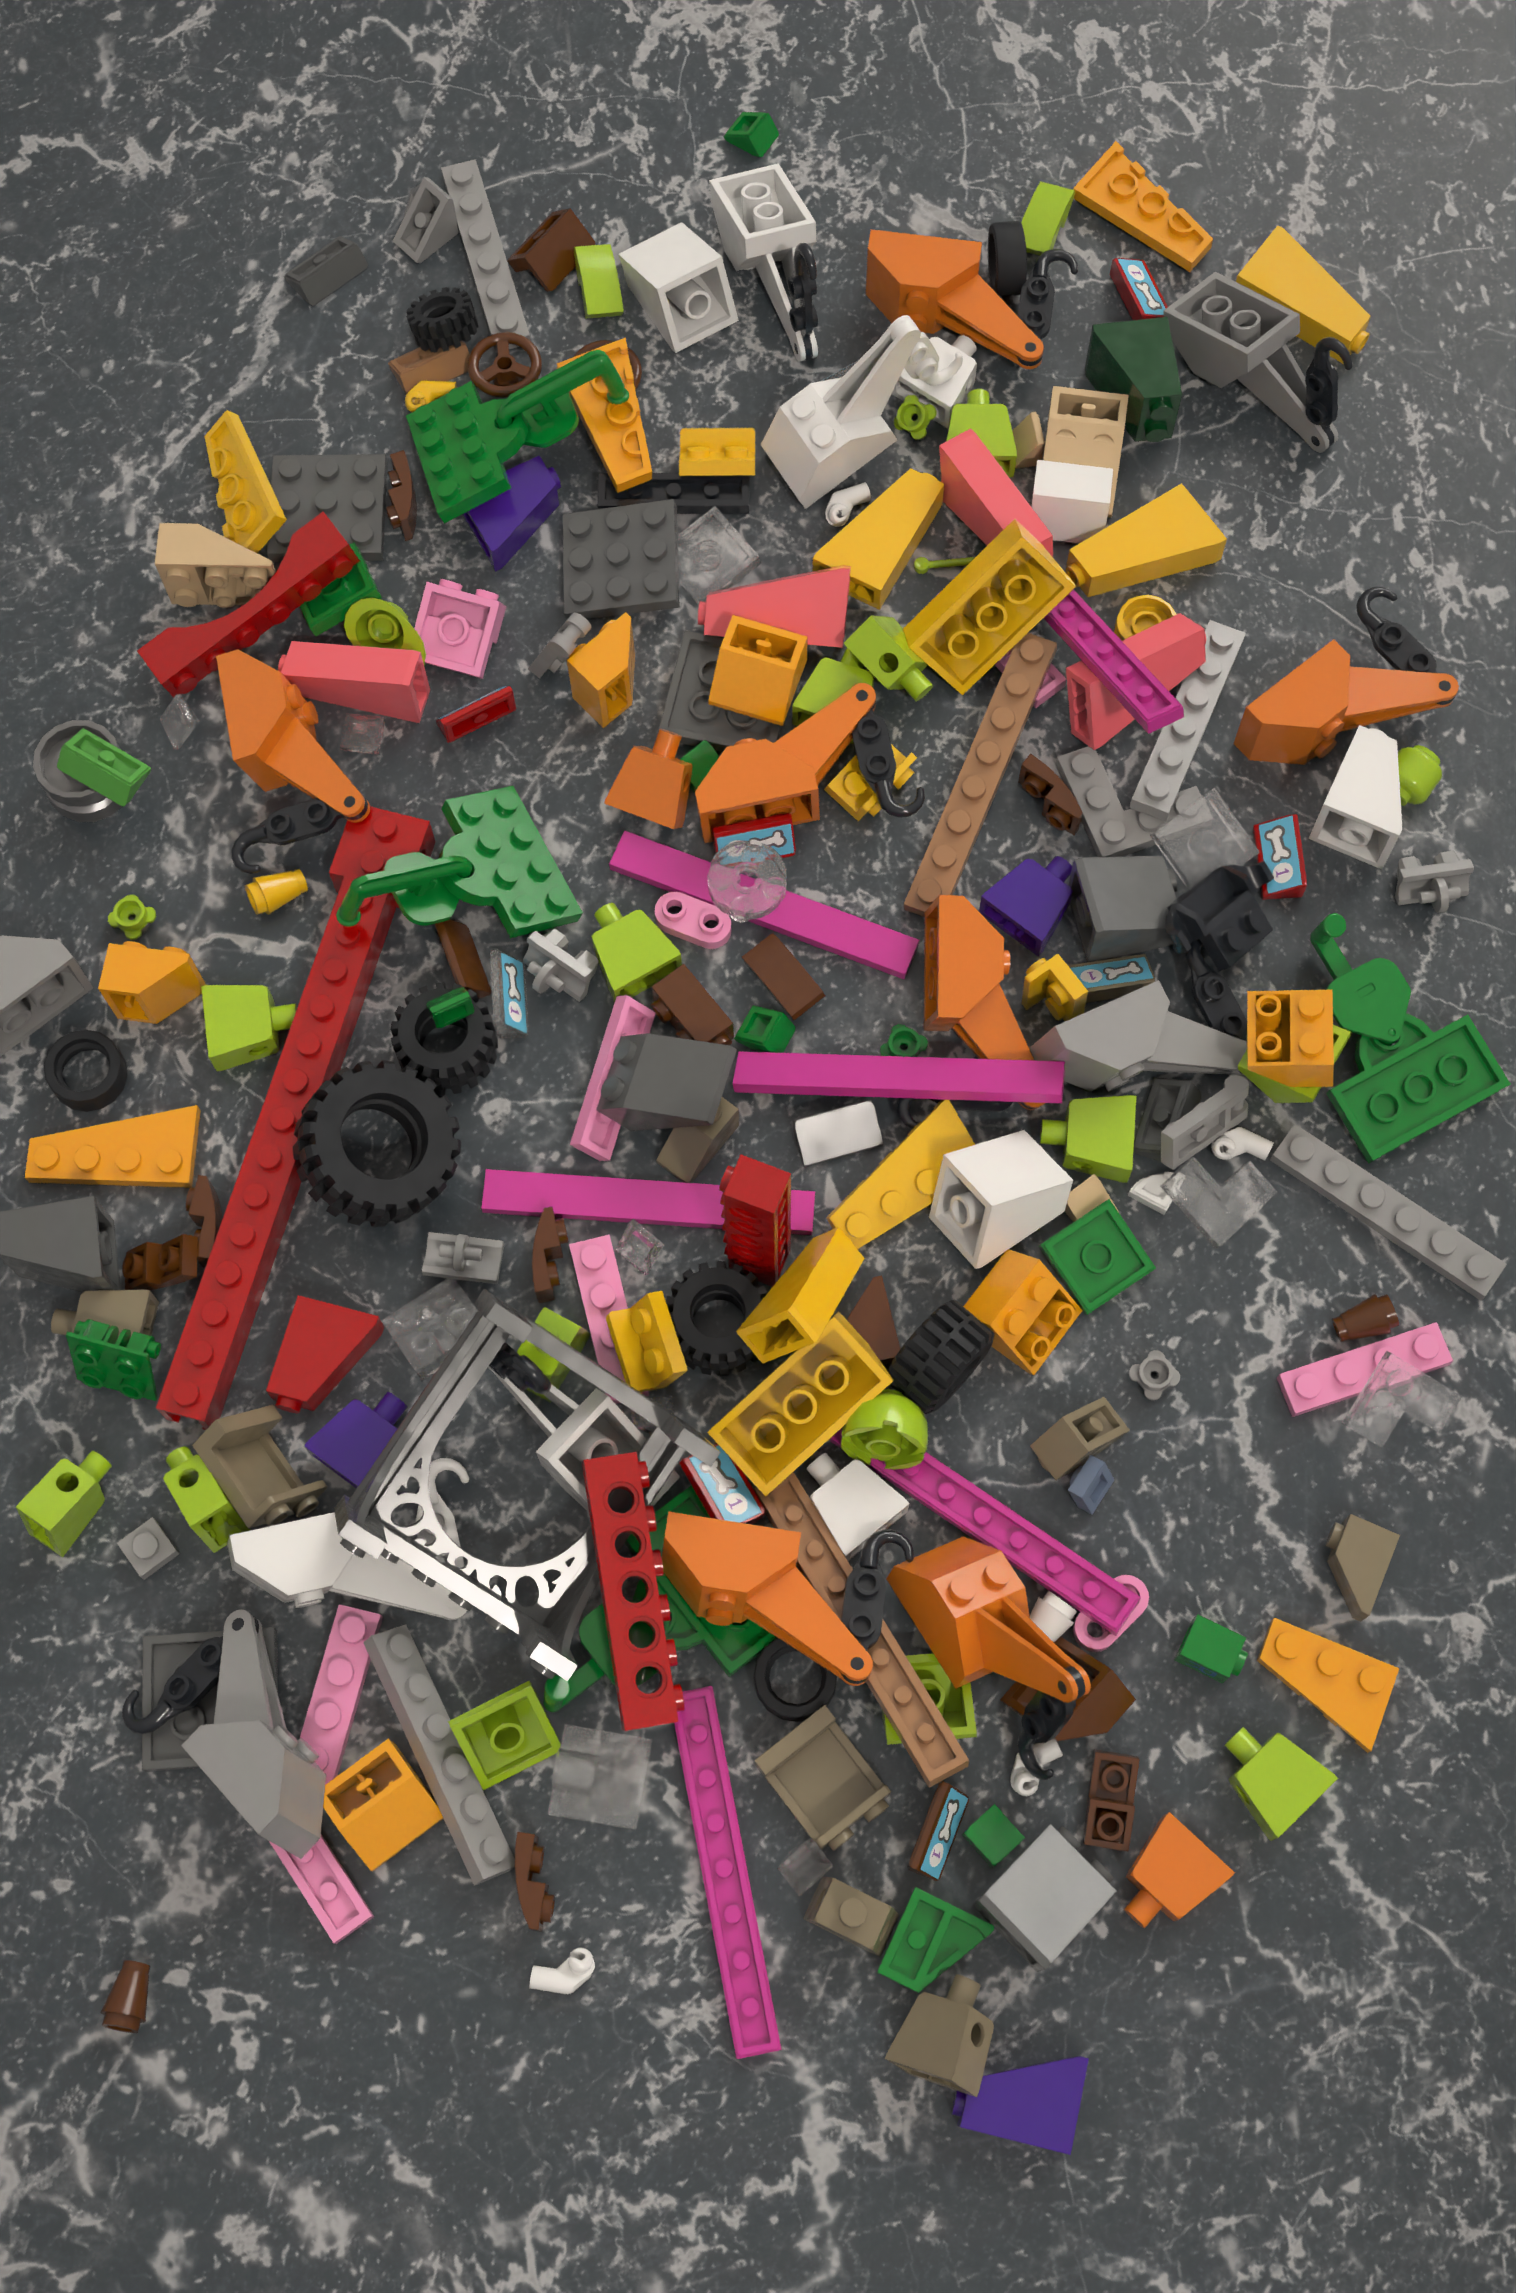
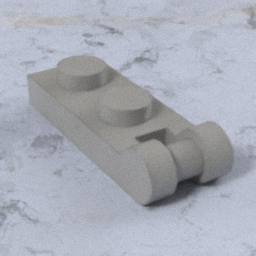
M572 613L528 667V670L539 679L547 669L555 673L575 650L577 639L585 637L590 631L591 624L581 614Z
M1239 1075L1228 1077L1224 1082L1222 1090L1205 1102L1197 1104L1192 1111L1176 1122L1168 1124L1161 1131V1163L1174 1170L1224 1135L1225 1132L1245 1120L1248 1115V1103L1245 1098L1249 1094V1081Z

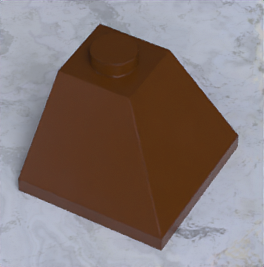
M1060 1636L1054 1643L1086 1671L1090 1679L1091 1689L1088 1694L1076 1699V1707L1073 1709L1071 1719L1054 1739L1062 1741L1107 1733L1136 1699L1111 1668ZM1016 1681L1000 1700L1011 1710L1023 1716L1025 1707L1038 1690Z

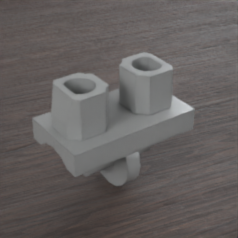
M1454 850L1440 852L1434 857L1432 865L1422 866L1420 860L1415 856L1401 858L1397 868L1398 881L1395 892L1397 904H1423L1431 902L1435 912H1446L1449 907V900L1458 899L1469 894V877L1474 870L1471 859L1460 860Z
M555 928L543 936L534 931L527 938L529 947L523 958V963L528 966L527 971L535 976L532 988L540 994L544 993L549 987L558 993L563 990L580 1002L587 995L590 980L597 970L598 958L587 950L581 951L575 957H572L566 952L569 941L564 934Z
M429 1232L422 1274L425 1276L498 1284L504 1242L468 1237V1235L463 1234L450 1235Z

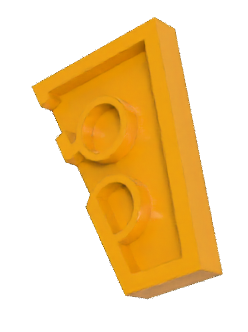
M1273 1618L1257 1661L1297 1695H1302L1320 1710L1323 1716L1333 1725H1338L1356 1740L1355 1743L1367 1753L1371 1752L1399 1668Z

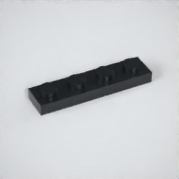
M598 473V509L674 499L677 506V514H749V475L679 476V473H652V480L617 493L608 473Z

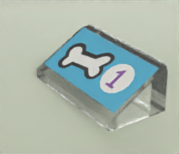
M492 949L490 952L493 1023L497 1037L499 1039L527 1037L529 1028L524 963L498 949Z

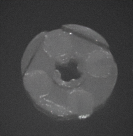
M740 840L724 846L714 855L708 872V892L716 907L723 913L730 915L733 920L746 922L750 919L764 917L774 911L786 896L787 869L782 857L772 847L763 843L762 846H759L757 844H749V841ZM745 873L750 877L755 874L758 878L754 881V886L742 887L739 885V875Z

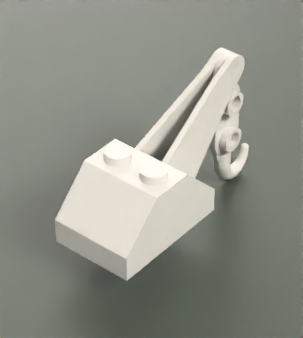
M901 316L889 326L880 339L843 377L810 383L781 405L761 446L797 499L807 509L897 441V438L881 417V414L903 369L905 368L913 379L924 380L931 386L940 385L950 380L958 372L963 362L962 353L956 352L954 361L947 368L937 372L939 355L924 332L919 330L910 316Z
M439 1458L431 1461L430 1500L440 1525L447 1535L460 1546L453 1513L438 1494L435 1479L444 1470L454 1471L458 1474L462 1483H468L469 1476L460 1462L451 1458ZM419 1505L415 1523L418 1520H420V1518L423 1515V1509ZM335 1512L229 1535L227 1546L232 1570L284 1603L294 1601L296 1608L322 1602L321 1599H324V1594L330 1591L446 1620H456L467 1611L448 1597L451 1591L441 1584L436 1583L434 1587H430L417 1579L411 1573L414 1567L399 1559L397 1564L381 1555L376 1559L368 1553L363 1558H360L348 1551L340 1544L343 1538L338 1535ZM423 1529L417 1533V1537H423L427 1540L425 1545L431 1544L435 1540V1534L428 1529ZM448 1552L440 1554V1556L446 1559ZM463 1556L456 1558L455 1566L459 1568L464 1567Z

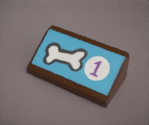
M942 1781V1783L938 1784L907 1865L909 1871L933 1881H938L941 1878L969 1803V1797L949 1783Z

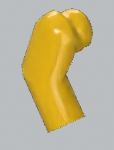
M420 381L406 395L405 406L412 413L419 407L427 405L449 393L452 389L457 388V383L450 381Z

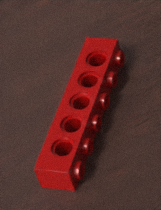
M740 1154L736 1166L728 1165L719 1186V1191L723 1192L720 1204L724 1205L721 1217L725 1219L722 1230L726 1231L723 1242L726 1243L724 1254L728 1256L730 1269H733L736 1263L743 1266L744 1274L748 1275L752 1272L758 1277L759 1282L773 1287L779 1280L791 1251V1173Z
M637 1452L583 1460L582 1470L622 1730L629 1731L679 1722L677 1712L685 1711L681 1684L673 1685L670 1667L678 1665L674 1639L666 1640L663 1622L670 1621L671 1617L667 1594L659 1595L656 1577L663 1576L664 1573L660 1549L652 1550L649 1532H655L657 1528L653 1505L645 1506L642 1488L650 1487L646 1461L638 1462ZM624 1489L631 1495L632 1506L628 1512L617 1513L610 1508L608 1496L612 1490ZM621 1533H631L639 1542V1550L632 1558L620 1556L615 1549V1540ZM628 1577H637L645 1584L646 1594L638 1603L627 1601L622 1594V1584ZM638 1621L647 1623L653 1632L652 1641L644 1648L635 1647L629 1640V1629ZM646 1666L653 1667L660 1677L657 1689L651 1693L640 1691L635 1681L638 1671Z

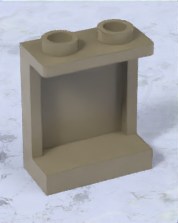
M274 1405L216 1419L192 1445L248 1529L266 1523L268 1526H274L294 1514L298 1518L307 1515L318 1506L319 1501L317 1498L328 1488L323 1480L303 1485L269 1435V1432L282 1419Z
M826 1705L754 1760L755 1766L820 1851L828 1845L835 1851L854 1835L850 1827L864 1817L870 1823L889 1807L885 1799L890 1796L892 1791L881 1782L836 1723V1718Z

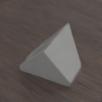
M424 177L422 182L411 190L403 221L393 239V242L416 263H422L459 233L453 199L430 178Z

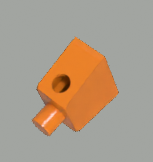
M659 729L653 749L645 746H634L615 779L604 804L671 829L683 827L693 766L689 762L675 758L682 736L668 730Z
M1168 1812L1158 1821L1126 1875V1878L1140 1891L1124 1908V1911L1142 1928H1145L1160 1910L1173 1922L1177 1921L1228 1881L1235 1872L1177 1818Z

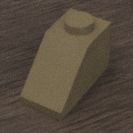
M721 1097L713 1125L673 1128L656 1162L683 1183H692L739 1127V1109Z
M1102 1397L1063 1416L1032 1443L1030 1447L1038 1456L1041 1466L1050 1472L1055 1480H1058L1084 1465L1090 1455L1095 1457L1124 1436L1130 1429L1106 1398Z
M1350 1514L1341 1524L1334 1523L1325 1546L1331 1548L1327 1562L1353 1619L1361 1622L1371 1614L1400 1535Z

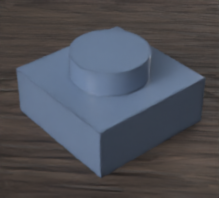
M1090 1455L1084 1466L1078 1467L1073 1473L1068 1492L1078 1508L1092 1515L1115 1479L1105 1462Z

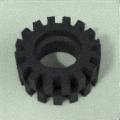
M445 287L439 293H437L436 289L430 291V296L427 297L425 294L419 296L420 302L413 301L411 303L412 308L407 309L406 317L415 343L418 347L421 346V349L424 351L430 348L431 352H437L439 348H442L443 352L449 351V346L452 345L458 348L461 346L460 341L468 342L471 340L470 335H475L479 327L470 295L465 290L460 292L459 288L454 287L450 292L449 287Z

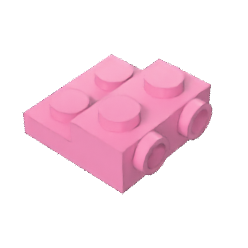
M440 579L439 585L426 582L414 627L424 642L426 651L425 663L483 679L492 643H497L506 606L498 601L499 595L486 590L476 589L474 595L461 591L463 587L461 584L449 580Z

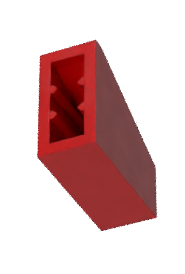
M298 1295L266 1392L273 1401H276L275 1406L281 1410L296 1414L300 1413L301 1408L314 1411L381 1337L384 1325L379 1316Z

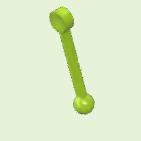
M919 557L914 561V569L918 574H925L931 568L968 565L975 557L928 561L925 557Z

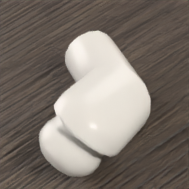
M864 482L832 494L825 511L826 519L830 525L834 527L845 525L853 506L871 501V494L867 483Z
M1236 1127L1225 1132L1224 1135L1212 1142L1211 1148L1213 1154L1222 1160L1231 1159L1247 1152L1265 1161L1274 1142L1242 1127Z
M1055 1739L1034 1745V1755L1041 1767L1063 1756ZM1018 1752L1010 1776L1011 1786L1018 1794L1030 1796L1037 1791L1040 1779L1034 1777L1025 1768Z
M576 1948L570 1952V1957L557 1969L533 1965L529 1988L561 1994L573 1993L591 1977L594 1971L595 1962L591 1952L585 1948Z

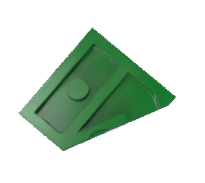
M915 1887L877 1973L919 1993L989 1936L995 1926Z

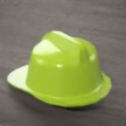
M376 598L361 599L351 605L345 615L344 628L347 638L353 646L415 650L421 652L422 660L425 664L426 651L424 642L409 623L408 616L402 608L392 602Z

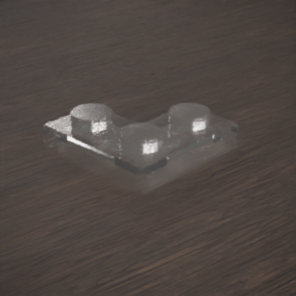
M1195 1157L1188 1159L1160 1186L1214 1248L1221 1247L1278 1193L1251 1161L1244 1163L1219 1186Z
M1386 1351L1342 1424L1382 1448L1404 1412L1440 1433L1462 1396L1393 1353Z

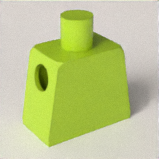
M984 389L971 390L967 394V404H956L953 406L947 441L971 428L1008 477H1014L1017 450L1008 409L1003 404H990L988 391Z
M871 615L844 642L845 646L888 690L905 689L915 701H918L932 689V683L922 673L928 664L908 647L904 630L894 617Z
M848 648L845 650L841 662L827 657L822 658L793 703L792 724L800 725L843 695L855 684L866 683L874 687V675L870 671L863 669L864 665Z
M608 903L595 912L594 917L602 929L596 931L591 936L593 949L614 1003L617 996L628 995L632 998L647 990L682 965L679 950L642 910H635L623 917L615 903Z
M263 985L201 986L208 1057L216 1071L230 1069L279 1052L278 1031L290 1029L298 1008L296 1003L275 1006L268 987Z
M1126 1095L1070 1100L1066 1110L1065 1121L1042 1119L1040 1144L1063 1146L1062 1166L1067 1169L1127 1183L1133 1167L1137 1096Z
M546 1307L541 1310L535 1320V1323L579 1352L582 1351L591 1336V1333ZM527 1340L524 1343L522 1342L517 1350L520 1356L525 1355L534 1362L553 1386L557 1389L560 1388L570 1371L568 1367ZM530 1388L526 1389L551 1403V1400L544 1394L536 1393Z
M183 1446L173 1450L166 1457V1462L171 1470L164 1475L163 1480L191 1529L213 1553L227 1545L229 1535L251 1530L248 1529L198 1454L193 1456L190 1449Z
M93 1450L79 1466H76L66 1458L61 1459L16 1506L28 1533L63 1557L105 1501L99 1481L112 1467L109 1461Z
M1242 1727L1224 1745L1243 1764L1228 1780L1270 1841L1279 1838L1338 1779L1334 1773L1280 1733L1270 1737L1261 1746Z

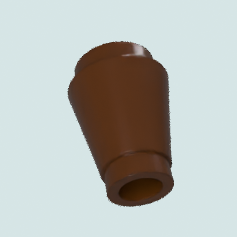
M1373 1294L1338 1317L1332 1318V1323L1340 1342L1390 1334L1391 1328L1399 1326L1395 1308L1387 1294L1380 1297Z
M130 1960L123 1962L122 1969L119 1971L100 2012L104 2015L103 2027L120 2032L138 2033L140 2023L146 2022L148 1974L151 1966Z

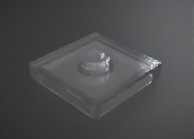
M716 506L678 534L679 584L698 606L700 601L706 602L707 595L710 592L731 588L762 563L758 554Z
M1215 788L1208 790L1150 835L1187 889H1190L1214 869L1233 864L1243 866L1260 853Z

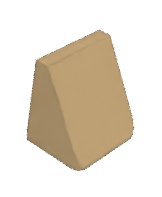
M1031 412L1012 431L1017 450L1016 469L1037 466V460L1043 459L1045 441L1039 415L1036 412Z
M1094 1174L1070 1191L1065 1213L1075 1222L1108 1199H1110L1114 1206L1115 1204L1101 1181Z

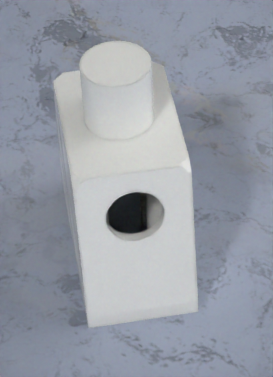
M960 335L952 345L939 337H931L929 339L939 355L937 372L947 368L954 361L956 352L962 353V366L950 380L940 385L931 386L924 380L911 378L904 368L892 392V395L902 401L908 395H915L918 397L919 402L925 405H933L937 411L936 417L933 420L949 429L953 406L964 404L967 394L975 383L977 362L971 356L976 352L977 348L975 343L965 335Z
M824 1453L807 1467V1471L821 1486L811 1494L810 1500L848 1561L862 1550L865 1541L873 1533L888 1529L908 1512V1501L857 1458L840 1470L829 1455Z

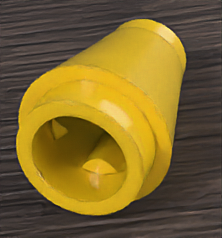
M300 869L254 877L252 883L245 885V890L254 912L257 915L264 912L269 915L300 896L301 893L307 892L308 886Z

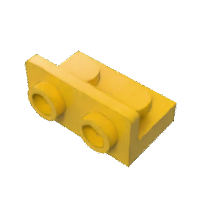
M682 428L680 430L679 476L755 475L754 428Z
M892 745L896 762L893 785L899 790L913 775L914 771L909 766L917 757L911 752L906 758ZM856 755L824 789L858 822L867 812L874 817L882 809L876 794L861 776Z
M1056 954L1048 961L1045 958L1039 959L1027 969L1024 979L1022 1005L1027 1010L1046 997L1045 1004L1053 1017L1057 1020L1063 1019L1068 1021L1084 1013L1088 990L1061 956Z
M663 1291L647 1293L631 1308L611 1311L606 1315L608 1328L627 1384L639 1392L665 1388L688 1371Z

